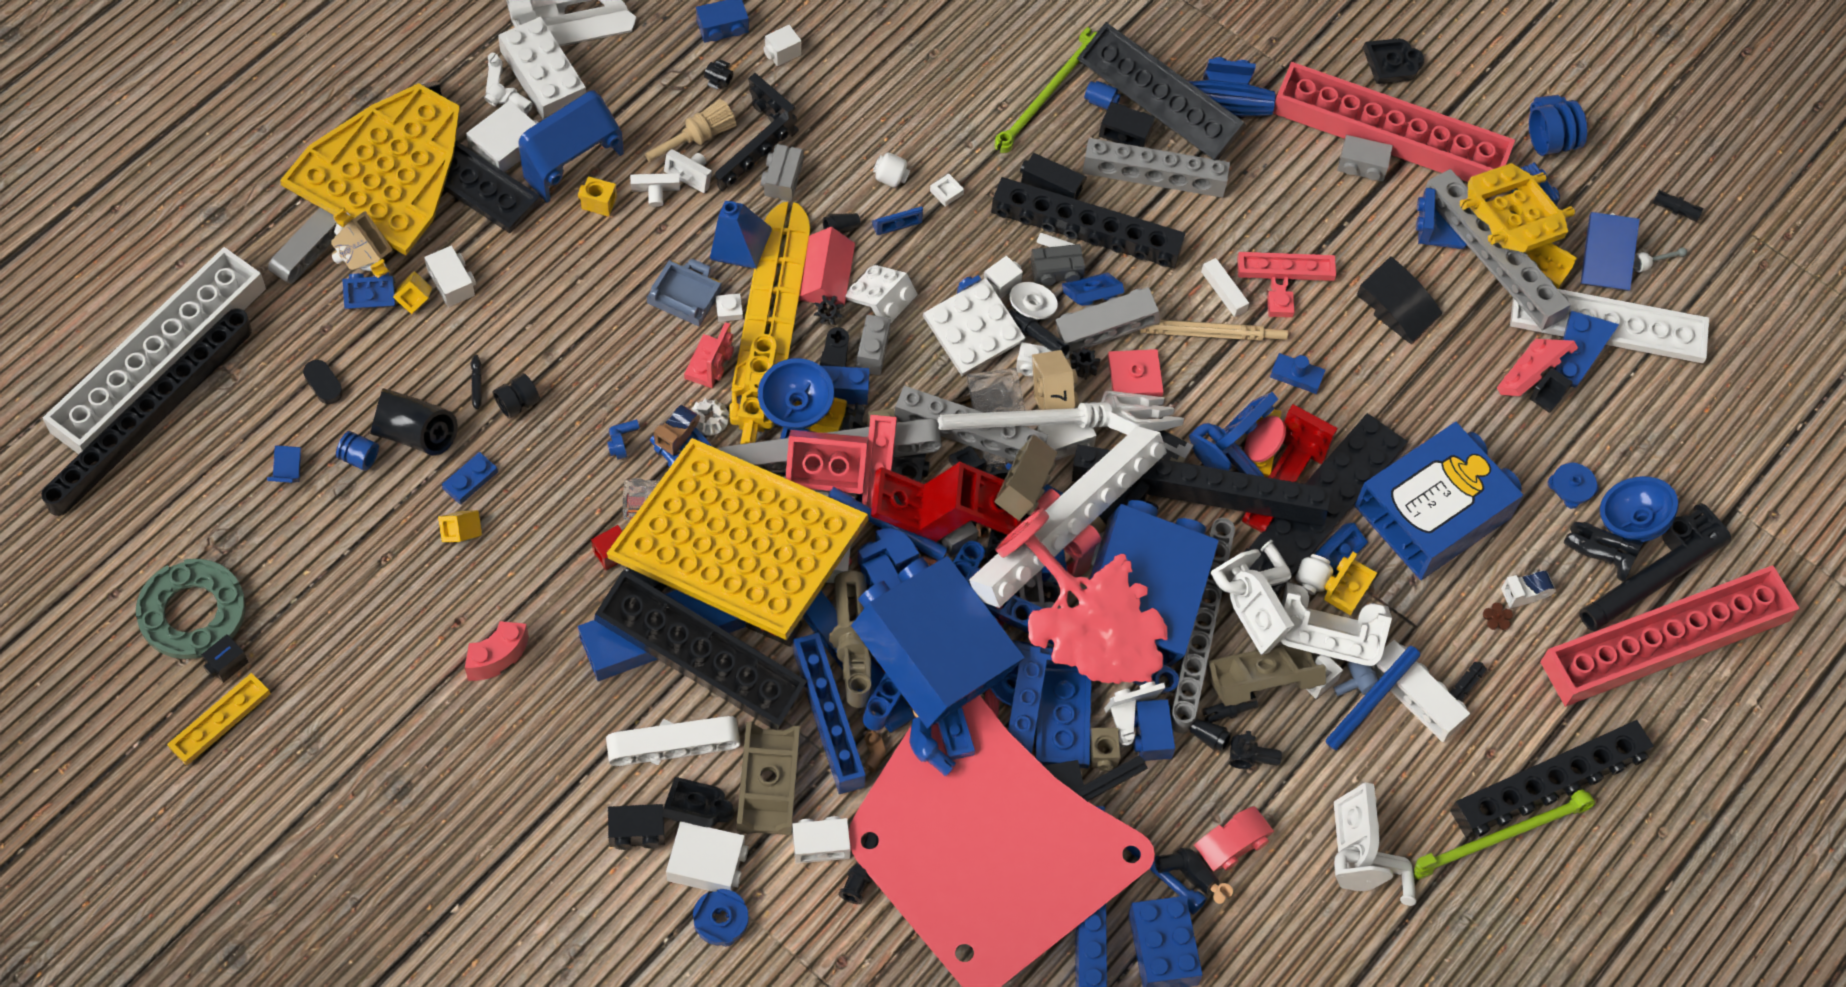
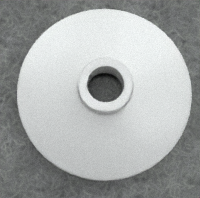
M1022 282L1015 285L1010 292L1012 306L1026 317L1046 319L1056 312L1058 306L1057 299L1043 285L1033 282Z

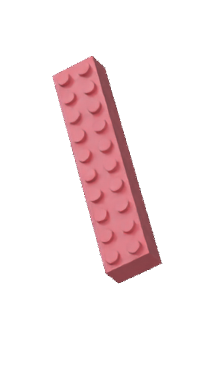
M1291 62L1276 97L1273 114L1344 139L1346 135L1393 145L1392 156L1440 173L1451 169L1466 182H1469L1472 176L1506 165L1515 139Z
M1772 565L1550 648L1540 663L1566 707L1787 623L1800 608Z

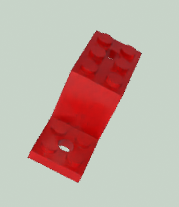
M958 462L926 484L880 467L875 472L871 517L924 538H929L935 542L971 520L1007 535L1021 524V520H1017L1002 507L999 509L995 505L994 499H996L1004 480L965 463ZM894 495L898 496L901 505L897 504Z

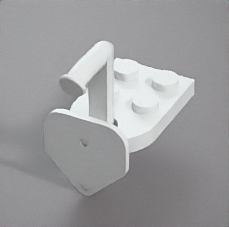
M1269 540L1261 548V551L1267 554L1275 568L1261 572L1249 570L1261 555L1258 549L1238 554L1211 571V575L1219 588L1230 593L1233 608L1261 655L1269 653L1294 627L1289 615L1271 587L1285 583L1291 578L1290 569L1272 540Z
M1365 782L1334 801L1338 853L1334 861L1335 877L1341 888L1354 891H1368L1392 879L1393 873L1399 874L1402 877L1403 896L1400 898V901L1405 905L1413 906L1417 901L1415 899L1413 866L1405 857L1378 852L1379 822L1377 818L1374 784Z

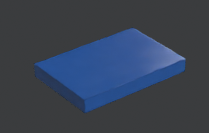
M1595 212L1590 213L1580 284L1625 291L1630 290L1640 219Z

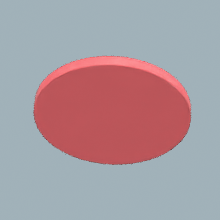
M1268 416L1257 423L1258 426L1248 434L1245 442V454L1253 462H1263L1271 458L1281 447L1286 435V426L1283 420L1277 416Z

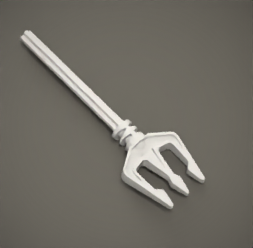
M1105 391L1101 402L1080 403L1078 408L940 415L937 422L939 423V430L1078 423L1081 428L1109 427L1128 435L1137 426L1157 432L1183 425L1184 418L1169 416L1173 415L1174 408L1159 406L1164 404V397Z

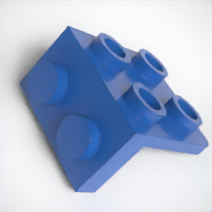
M1426 188L1423 197H1419L1417 201V211H1419L1416 222V231H1419L1418 244L1464 249L1467 244L1435 209V189Z

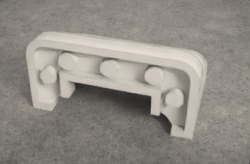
M1286 582L1282 606L1289 615L1294 627L1281 639L1284 645L1367 666L1375 665L1381 660L1392 620L1388 606L1370 603L1361 609L1358 620L1307 608L1309 603L1308 591L1300 585Z

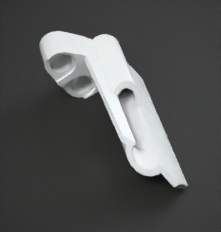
M506 0L514 27L541 16L559 46L629 33L633 31L636 22V16L628 11L627 6L622 0H598L604 4L603 7L565 14V8L568 5L591 0Z

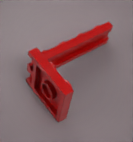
M1292 404L1284 421L1286 435L1283 444L1288 447L1268 478L1297 482L1310 459L1323 464L1338 428ZM1246 512L1242 522L1262 533L1266 531L1274 517Z

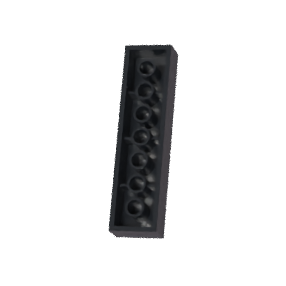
M624 569L595 613L594 621L774 730L779 729L807 680Z

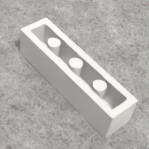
M1215 258L1204 263L1201 273L1232 315L1236 317L1246 312L1249 306L1248 300L1219 261Z

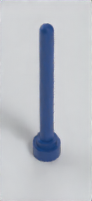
M1126 847L1138 860L1140 859L1141 853L1137 847ZM1154 859L1150 870L1179 896H1186L1189 912L1192 915L1197 913L1205 904L1207 898L1199 891L1195 892L1193 889L1190 891L1170 872L1158 873V870L1155 868Z

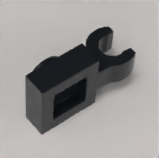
M857 402L855 403V409L846 407L842 431L868 427L863 422L865 413L863 405Z

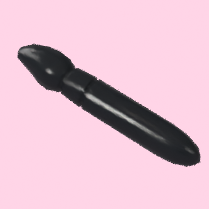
M476 354L472 357L470 363L472 369L471 393L472 405L475 409H479L482 401V364L479 356Z

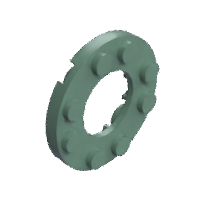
M186 559L183 563L171 567L167 565L150 577L138 596L136 618L143 637L155 650L173 658L195 659L202 657V653L226 634L233 639L244 620L245 597L237 578L224 566L205 559ZM191 587L206 589L216 598L218 608L215 618L208 626L188 633L177 631L171 627L166 620L165 609L168 601L174 594Z

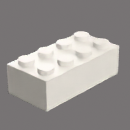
M541 16L498 35L502 55L543 120L586 93V87Z

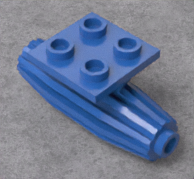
M1222 57L1209 59L1203 80L1188 81L1235 116L1273 115L1275 91L1250 85L1256 64L1250 63L1247 60H1237L1235 62L1227 61V59Z

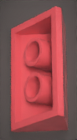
M833 227L809 236L798 301L821 303L823 295L827 296L829 301H831L833 296L838 297L836 304H843L845 306V296L848 291L855 243Z

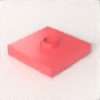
M1157 349L1108 352L1112 391L1163 396Z

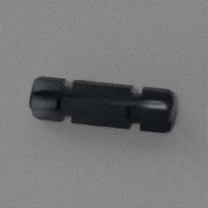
M1474 662L1469 668L1470 672L1466 671L1456 683V689H1451L1449 693L1456 700L1462 702L1465 699V694L1468 695L1480 679L1478 677L1482 678L1487 672V668L1482 662Z

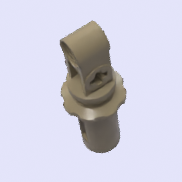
M844 571L834 578L837 626L829 634V641L837 649L838 659L843 662L846 700L852 707L862 708L867 705L871 697V658L873 655L851 626L854 621L849 620L848 599H855L857 618L864 609L858 598L866 591V579L861 572ZM860 689V690H863V691L857 692V691H854V690Z

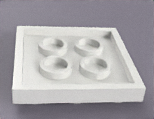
M987 278L923 313L927 324L961 376L966 375L1025 341V336Z

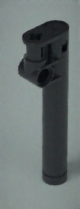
M1698 503L1690 514L1675 517L1671 527L1662 534L1664 543L1671 551L1581 609L1579 614L1583 624L1591 631L1598 630L1731 543L1730 532L1710 508L1703 503Z

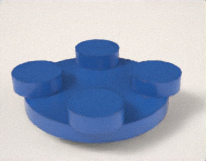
M1575 462L1561 465L1547 482L1549 488L1554 490L1570 509H1575L1579 504L1589 501L1599 491V486L1592 471L1586 466Z

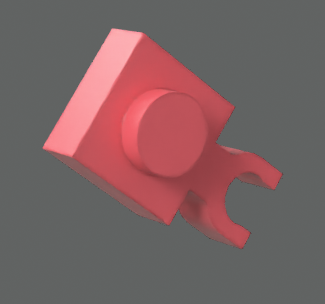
M1272 277L1270 282L1272 291H1269L1267 295L1268 316L1293 317V292L1286 291L1288 277H1284L1283 285H1278L1275 281L1276 277Z

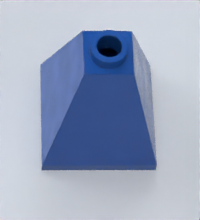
M725 201L718 216L710 259L756 269L772 231L771 226L744 204Z

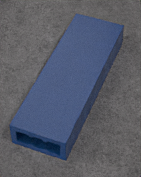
M678 590L665 594L728 633L746 627V621ZM594 620L578 626L579 638L597 682L658 660Z

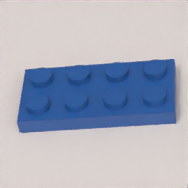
M1046 664L1036 724L1035 758L1043 766L1078 760L1080 768H1089L1091 680L1086 675H1081L1077 666Z

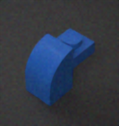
M886 528L876 531L875 543L868 542L858 550L857 562L860 566L864 562L886 554L899 574L905 567L919 559V552L905 533L896 529Z

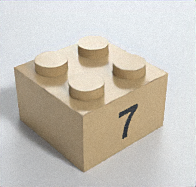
M1061 350L1032 354L1034 399L1039 409H1071L1078 407L1077 392H1074V384L1078 382L1075 369L1071 368L1069 358L1066 359Z

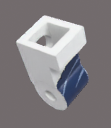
M1539 571L1519 578L1517 575L1507 577L1501 588L1510 609L1537 602L1556 592L1547 571Z

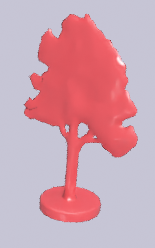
M1043 508L1037 510L1008 534L995 549L1004 558L1025 543L1040 562L1052 573L1059 584L1060 595L1052 608H1043L1039 611L1031 612L1028 620L1029 640L1034 646H1040L1045 649L1048 641L1052 639L1054 642L1051 655L1052 661L1058 664H1067L1070 667L1077 666L1081 675H1086L1094 682L1100 681L1101 683L1105 682L1108 684L1112 682L1116 684L1134 681L1151 682L1152 674L1163 667V655L1157 650L1155 640L1163 639L1166 641L1168 639L1167 626L1156 609L1151 608L1141 613L1139 609L1141 604L1140 598L1147 595L1148 587L1139 583H1134L1129 587L1128 573L1133 572L1131 561H1127L1125 554L1117 555L1112 562L1105 565L1099 572H1096L1090 580L1086 577L1076 578L1070 575L1034 535L1049 519L1048 513ZM1080 584L1086 585L1087 589H1082ZM1069 590L1079 600V605L1074 608L1069 607L1067 603Z

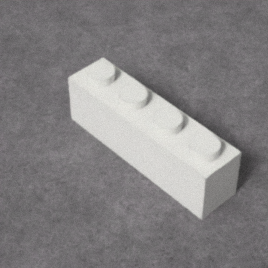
M1395 640L1384 648L1381 660L1371 666L1377 673L1378 680L1407 649ZM1417 661L1390 690L1441 742H1444L1457 731L1470 715L1464 703L1456 700L1448 692L1447 687L1442 682L1435 680L1429 674L1426 666Z

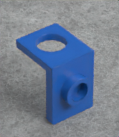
M276 445L274 449L273 476L267 477V481L299 482L302 448Z

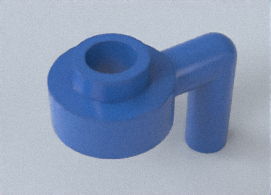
M637 419L609 428L611 441H608L607 444L610 455H616L617 460L627 457L621 434L640 429Z

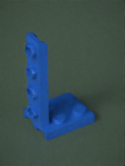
M1012 640L1025 658L1019 663L1008 732L1032 754L1046 664L1054 665L1051 658L1054 647L1047 646L1044 649L1040 646H1034L1032 643Z

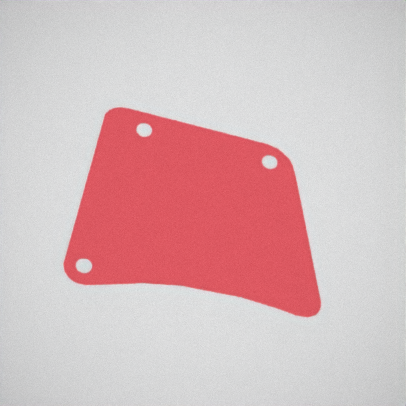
M979 695L962 706L975 749V755L952 760L956 764L944 776L928 761L921 762L916 757L909 743L910 727L851 821L849 840L850 850L862 868L866 869L868 875L962 987H1001L1149 870L1154 862L1155 853L1150 840L1142 833L1087 802L1056 779L1007 731ZM936 723L931 726V735L938 743V749L947 756L940 730ZM867 832L875 833L879 838L878 845L873 849L864 848L861 844L863 834ZM1128 846H1135L1140 850V859L1135 863H1128L1122 857L1123 850ZM961 944H968L974 950L973 958L968 962L959 961L955 956L956 948Z

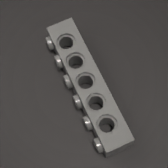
M1089 138L1082 174L1223 198L1230 162L1214 161L1213 159Z
M907 386L903 387L895 406V417H897L898 422L923 419L938 420L940 415L983 413ZM1024 426L940 430L942 437L1012 461L1015 460L1018 451L1033 434L1045 443H1047L1048 434Z

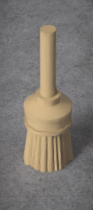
M718 99L701 113H696L693 117L687 118L685 120L686 128L682 129L681 134L646 152L647 160L650 162L686 141L688 143L694 141L698 145H702L705 141L711 140L714 135L736 127V120L732 110L724 100Z

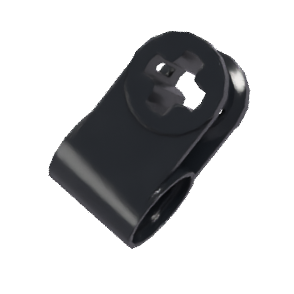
M835 327L828 331L820 366L846 367L849 334L845 329Z

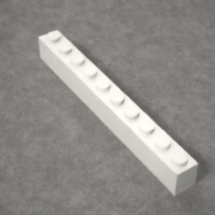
M1137 426L1045 510L1049 515V519L1034 535L1054 557L1167 453L1161 433ZM1024 543L1004 558L999 554L995 555L969 581L982 602L1000 608L1036 575L1044 565Z

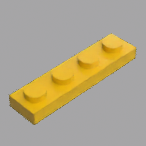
M250 673L167 744L169 749L188 766L271 694L269 689Z

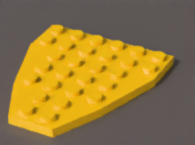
M419 83L369 106L310 144L280 180L281 186L333 215L343 207L354 218L366 211L391 248L407 255L434 220L454 156L460 107Z

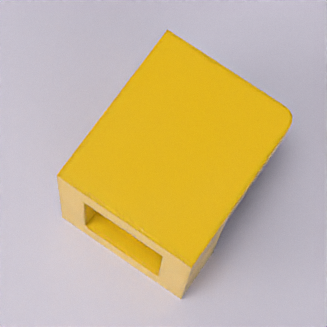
M414 271L397 287L393 298L412 314L429 298L432 287Z
M479 510L458 511L438 517L442 542H461L482 535Z

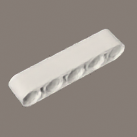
M733 716L620 731L606 736L609 764L612 766H625L728 751L738 748L741 744L737 719Z

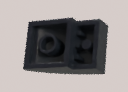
M1391 256L1360 285L1357 293L1360 299L1375 309L1374 316L1411 345L1442 315V311L1421 283Z

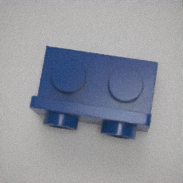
M389 272L380 278L375 277V275L374 277H364V274L356 273L349 274V278L342 279L344 309L396 306V301L393 298L395 294V277L389 276Z

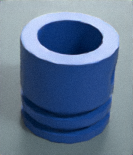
M347 431L338 443L336 458L366 471L375 462L379 452V445L352 431Z

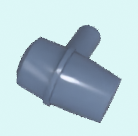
M1349 662L1348 668L1353 679L1333 688L1337 697L1356 688H1359L1361 693L1366 695L1378 681L1377 673L1371 666Z

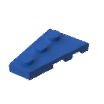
M1575 311L1569 313L1563 340L1575 341L1578 349L1572 354L1569 352L1565 353L1560 358L1561 363L1555 367V370L1572 381L1571 387L1576 388L1619 324Z

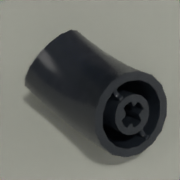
M383 388L370 434L435 456L441 455L453 444L457 435L458 424L456 417L451 411Z

